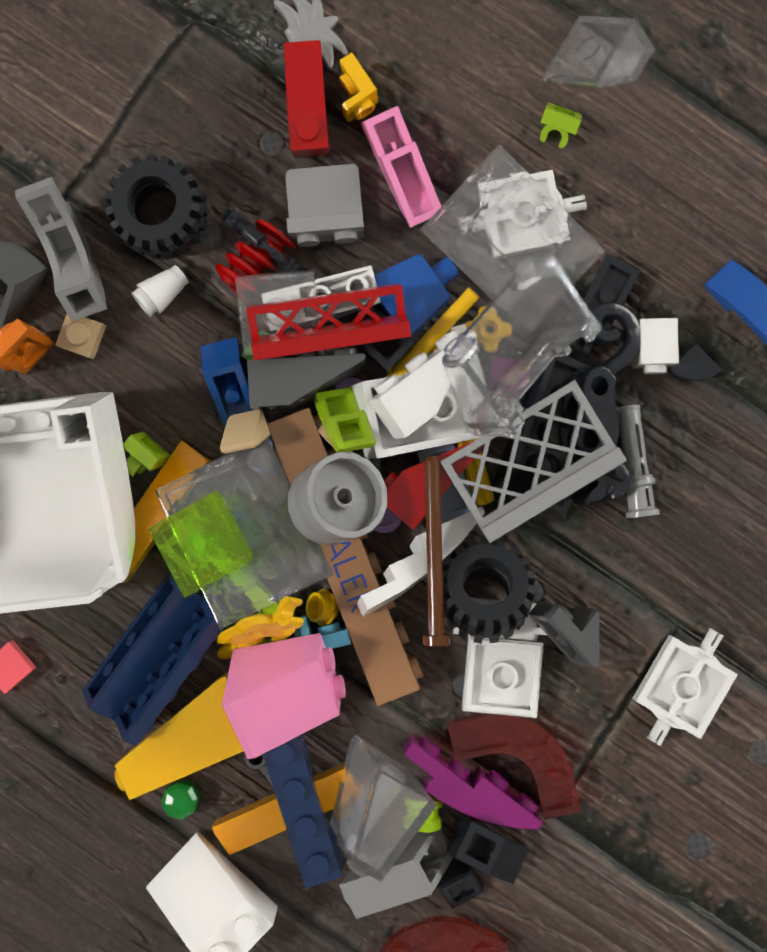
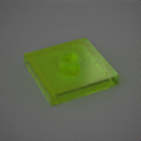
M218 490L148 528L184 598L197 593L255 560L249 545Z

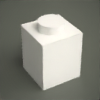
M678 318L639 319L641 331L640 348L632 360V368H644V374L647 375L667 373V368L679 363Z

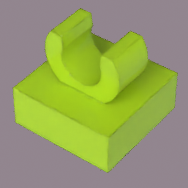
M547 102L541 118V123L546 125L541 130L540 141L545 142L548 133L552 130H557L562 136L558 147L563 149L568 142L569 133L576 135L582 120V114Z
M145 432L130 435L123 444L124 449L131 454L126 462L128 473L132 477L136 473L141 474L146 468L151 471L163 467L171 456Z

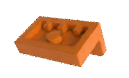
M17 318L14 322L8 323L0 329V367L7 372L15 370L26 375L55 345V342L46 333Z

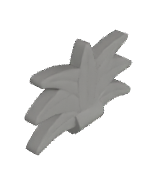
M274 0V7L287 22L288 28L284 33L289 42L321 40L322 60L329 71L333 67V49L343 57L347 56L348 51L345 45L332 31L338 23V17H324L321 0H312V5L307 0H292L297 12L284 2Z

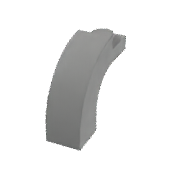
M50 177L15 190L16 200L37 233L48 257L53 273L55 295L71 321L73 322L106 310L107 304L102 280L89 243L69 201L65 202L53 178Z

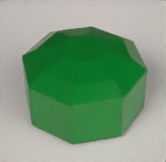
M179 779L167 786L161 805L169 817L183 820L196 811L201 794L194 782Z

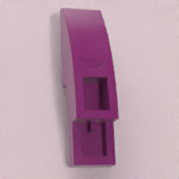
M411 734L404 743V755L428 773L423 779L425 790L443 803L479 820L519 829H539L543 824L537 812L539 806L526 794L521 792L517 796L507 788L509 783L496 771L491 770L487 773L478 767L472 777L469 778L470 771L455 759H452L451 762L439 755L440 748L427 737L423 736L420 740Z

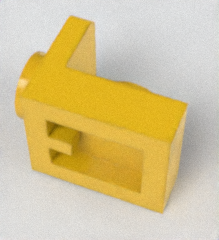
M351 52L339 60L342 74L339 77V81L345 92L351 97L342 104L343 116L347 122L355 118L361 120L373 112L375 105L378 103L377 88Z

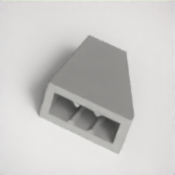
M442 828L437 832L431 833L415 832L355 864L339 884L344 900L350 906L356 919L432 895L454 857L446 849L449 841Z

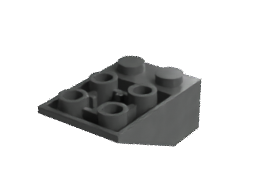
M356 348L334 349V355L319 356L318 351L295 354L294 358L275 357L255 361L247 360L250 408L253 410L261 409L263 413L297 411L315 399V393L330 391L338 383L347 378H352L365 370V354H357Z

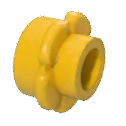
M328 589L313 592L308 597L306 615L311 622L324 626L325 624H331L337 617L339 607L334 594H330Z

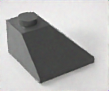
M0 240V329L6 324L14 322L38 295L47 271V267L19 243Z

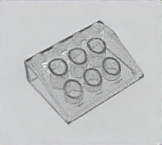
M268 438L255 448L228 453L155 491L220 630L237 623L249 615H254L279 603L285 596L292 597L312 588L333 575L320 545L306 539L293 524L288 512V493L291 485Z

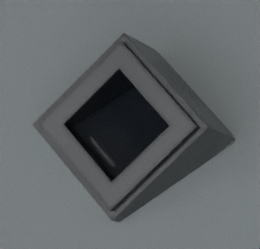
M453 857L437 885L451 909L484 892L472 866Z

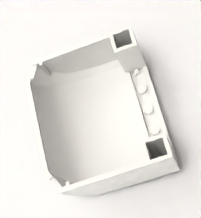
M98 392L0 405V614L89 604L102 596L110 588L125 581L132 563L135 547L134 507L113 392Z

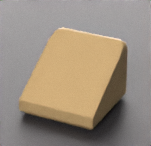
M257 409L231 415L226 422L220 445L221 452L226 454L255 448L266 440L270 432L263 411Z

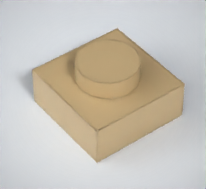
M66 314L55 346L94 360L106 325L86 317L72 322L68 314Z

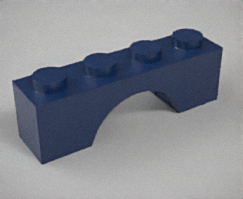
M301 734L264 753L263 756L305 889L342 877L343 859L333 828L323 811L312 774L310 755L304 736Z

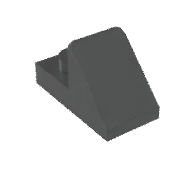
M537 603L529 613L533 620L572 663L595 669L599 664V611L594 608L576 606L570 613L566 608L558 604L553 606Z

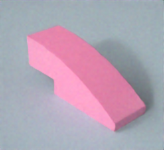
M393 107L361 122L378 165L409 228L443 213L415 141L412 142L399 107Z

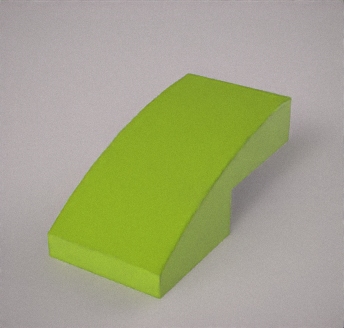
M352 387L315 393L314 403L336 452H349L375 446L376 441L365 410L360 411Z

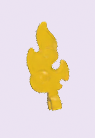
M285 596L281 599L277 611L273 614L249 615L239 620L235 626L222 631L217 636V643L225 645L218 649V658L222 660L231 658L233 649L264 644V637H271V641L275 642L291 636L295 629L300 628L304 623L303 618L293 617L294 610L302 604V599Z

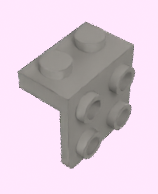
M355 164L297 168L286 172L289 218H286L287 231L290 240L294 244H298L301 247H311L319 245L320 242L335 241L336 243L346 244L365 238L359 169Z

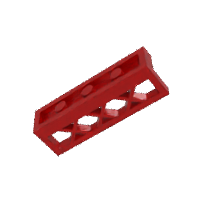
M401 283L246 306L254 361L411 337L410 323L405 313ZM394 294L397 315L380 317L370 310L379 296ZM370 298L365 305L358 301V299ZM351 301L361 309L352 322L342 323L331 315L340 302ZM331 304L327 311L319 305ZM312 307L323 315L314 328L304 329L293 321L301 308ZM292 310L288 317L280 311ZM273 313L284 321L276 333L259 336L256 315ZM366 313L373 318L362 320ZM327 319L334 323V325L323 326ZM288 325L295 329L294 331L284 332Z

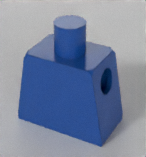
M418 254L375 274L374 277L377 287L402 284L405 313L409 320L411 337L408 338L412 340L448 304L450 295L444 285L456 278L459 272L447 256L430 267L424 257ZM394 294L379 296L381 303L378 305L385 315H397Z

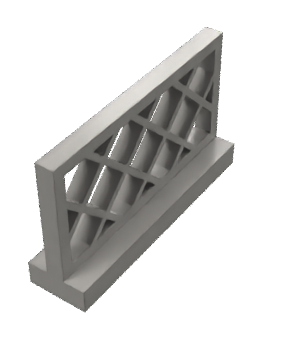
M576 380L445 458L440 463L483 534L491 543L626 462L627 459L620 448L615 446ZM569 392L573 394L579 404L576 421L554 416L558 399ZM551 404L549 414L538 412ZM583 413L589 420L590 424L581 422ZM531 415L548 419L542 441L520 436L524 420ZM553 421L574 426L569 448L547 443ZM518 424L515 435L505 433V431ZM580 427L594 430L603 445L591 453L576 450L575 445ZM497 436L514 439L509 462L486 457L490 440ZM519 441L541 446L536 468L514 463ZM484 445L482 455L470 453ZM546 447L568 452L564 469L557 473L541 470ZM573 454L584 456L571 464ZM464 456L481 460L475 482L460 479L451 464ZM485 461L507 466L502 489L480 484ZM512 467L534 473L531 488L523 494L507 490ZM539 474L550 476L537 485ZM463 484L474 486L472 498ZM479 488L501 493L497 509L484 517L475 505ZM506 494L516 497L504 504Z

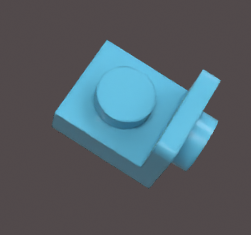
M300 615L298 618H303L304 623L300 628L295 629V638L313 634L307 615ZM339 622L317 627L326 648L331 647L333 649L349 645L352 642L347 627L340 628Z

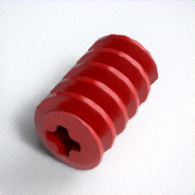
M261 219L255 222L257 229L267 237L266 241L269 243V246L279 250L283 256L285 255L282 248L284 245L292 249L297 248L290 238L272 223ZM238 241L235 247L240 256L228 252L225 258L230 267L218 263L215 269L220 279L247 303L248 301L243 293L244 289L256 293L258 290L253 279L266 282L268 279L263 272V268L276 271L277 267L267 250L257 249L252 244L247 245Z

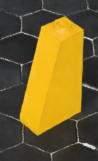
M229 671L218 677L115 764L116 783L121 791H126L129 800L244 751L222 706Z

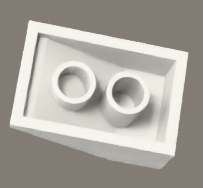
M471 362L459 365L438 413L406 438L394 439L368 402V400L378 394L374 388L388 377L351 385L360 411L365 410L376 441L374 447L363 449L366 459H378L477 439L484 435Z
M198 831L146 886V889L190 952H248L273 926L278 908L268 896Z

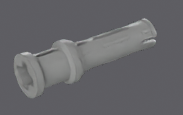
M640 405L617 408L621 447L622 453L627 459L624 465L629 470L631 478L629 488L626 491L629 511L625 513L626 519L659 515V509L655 508L652 485L655 484V477L653 478V475L649 474L646 460Z

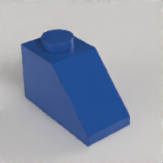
M237 337L200 346L203 375L224 429L231 415L253 410L250 408L248 369L245 360L241 357L242 351Z

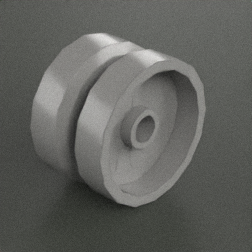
M337 452L306 467L293 480L288 493V512L294 526L306 539L320 545H338L372 532L382 521L387 507V487L381 473L368 459L356 453Z

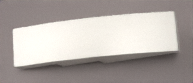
M478 507V510L483 516L485 514L483 507ZM467 512L442 524V562L460 545L477 524L471 512ZM426 532L417 535L409 545L413 555L388 566L383 574L387 584L360 596L356 604L363 617L397 599L427 577Z

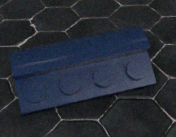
M170 571L82 689L89 709L114 720L123 741L136 746L142 737L151 731L156 718L164 707L174 700L178 688L187 676L196 670L201 657L212 642L217 640V636L223 631L227 623L224 617L227 611L196 585Z

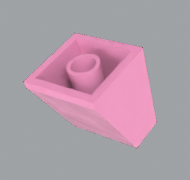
M321 633L233 649L222 706L247 759H253L340 715L341 698L346 697L345 682L343 676H337L335 672L333 650L331 647L326 648Z

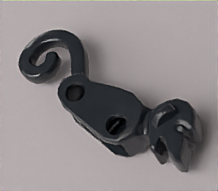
M606 302L593 306L587 312L584 322L585 331L588 337L597 343L615 342L620 337L619 330L617 328L606 330L602 326L603 318L611 317L621 324L624 331V341L618 352L602 366L576 370L568 384L574 380L577 382L580 378H584L581 390L616 446L620 434L614 397L617 378L614 375L626 367L636 356L640 348L641 331L638 319L627 307L614 302ZM569 392L565 396L562 418L576 421L579 404L573 394ZM583 413L581 422L590 424L589 420ZM561 423L559 431L561 446L569 448L567 436L574 429L573 425ZM580 427L575 445L576 450L591 453L603 445L594 430ZM573 454V457H575V458H577V459H581L582 457H584V456H580V455ZM624 464L617 466L572 493L573 502L585 506L592 502H600L601 499L615 500L622 496L629 488L631 482L629 470Z

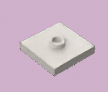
M468 635L462 711L537 718L544 643L540 641L533 642L499 638L497 643L490 644L489 638H483L482 644L474 642L475 636Z

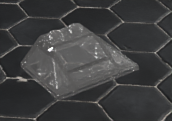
M500 144L420 229L525 333L606 252Z

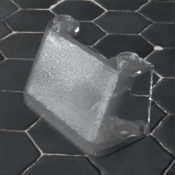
M553 255L537 260L535 257H530L521 262L514 270L516 275L461 336L451 340L444 348L445 355L442 358L444 369L464 423L474 436H514L525 423V420L520 415L524 409L519 402L521 397L555 357L568 356L572 350L569 345L581 337L586 342H591L602 330V327Z

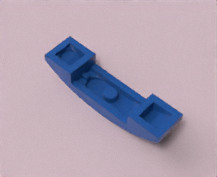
M731 259L703 287L727 312L733 310L767 346V286L751 272Z

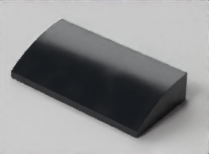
M553 350L540 351L518 414L566 386L576 370L591 366ZM580 378L577 381L580 389L584 378ZM565 396L558 399L554 416L562 417ZM551 404L538 412L549 414ZM531 415L524 420L520 436L542 441L548 419ZM552 422L547 443L561 446L559 439L561 422ZM518 424L513 426L510 434H516ZM571 430L567 436V441L569 445L571 442L573 430ZM508 439L501 460L509 462L514 439ZM519 441L514 463L536 468L541 446ZM546 447L541 470L552 473L564 469L568 452ZM573 457L571 464L579 459ZM499 464L492 487L502 489L507 466ZM512 467L507 490L521 494L531 488L534 473ZM539 474L537 485L550 476ZM567 496L547 509L566 516L572 496Z

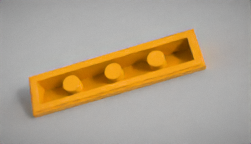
M183 440L178 444L134 508V554L127 578L122 583L129 582L212 463V460Z
M350 760L313 776L324 813L365 795ZM275 793L216 819L212 825L214 834L229 855L287 830Z

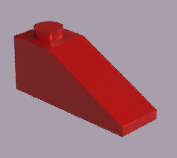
M321 40L284 43V61L291 153L294 158L330 156Z
M469 442L446 453L438 455L437 457L441 462L445 458L449 457L450 455L454 454L455 452L459 451L460 449L464 448L472 442ZM484 445L480 446L479 448L475 449L470 453L479 454L480 451L484 448ZM464 456L451 464L458 477L474 458ZM424 462L403 470L399 476L392 472L384 481L387 487V508L413 530L426 516ZM440 463L442 497L453 482Z

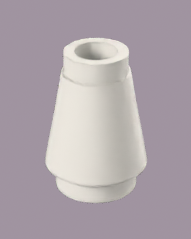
M174 265L170 269L136 284L137 289L131 294L144 312L151 317L156 312L161 314L189 281L183 272Z

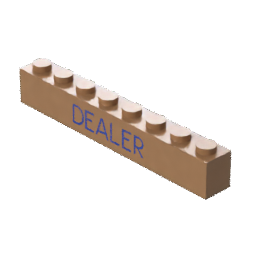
M310 408L267 424L290 485H292L293 480L303 469L315 464L324 457L336 453L334 448L326 449L322 435L318 432L322 425L319 414L313 416ZM368 534L338 545H320L313 542L377 706L420 690L417 679L423 677V673L416 656L409 658L404 644L410 641L402 621L395 623L390 609L396 607L394 600L364 617L356 604L361 595L381 587L376 576L382 573L375 552L368 554L363 543L364 539L369 538Z

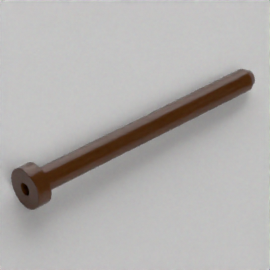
M430 456L424 462L428 634H423V645L448 646L450 645V634L444 633L440 460L437 456Z

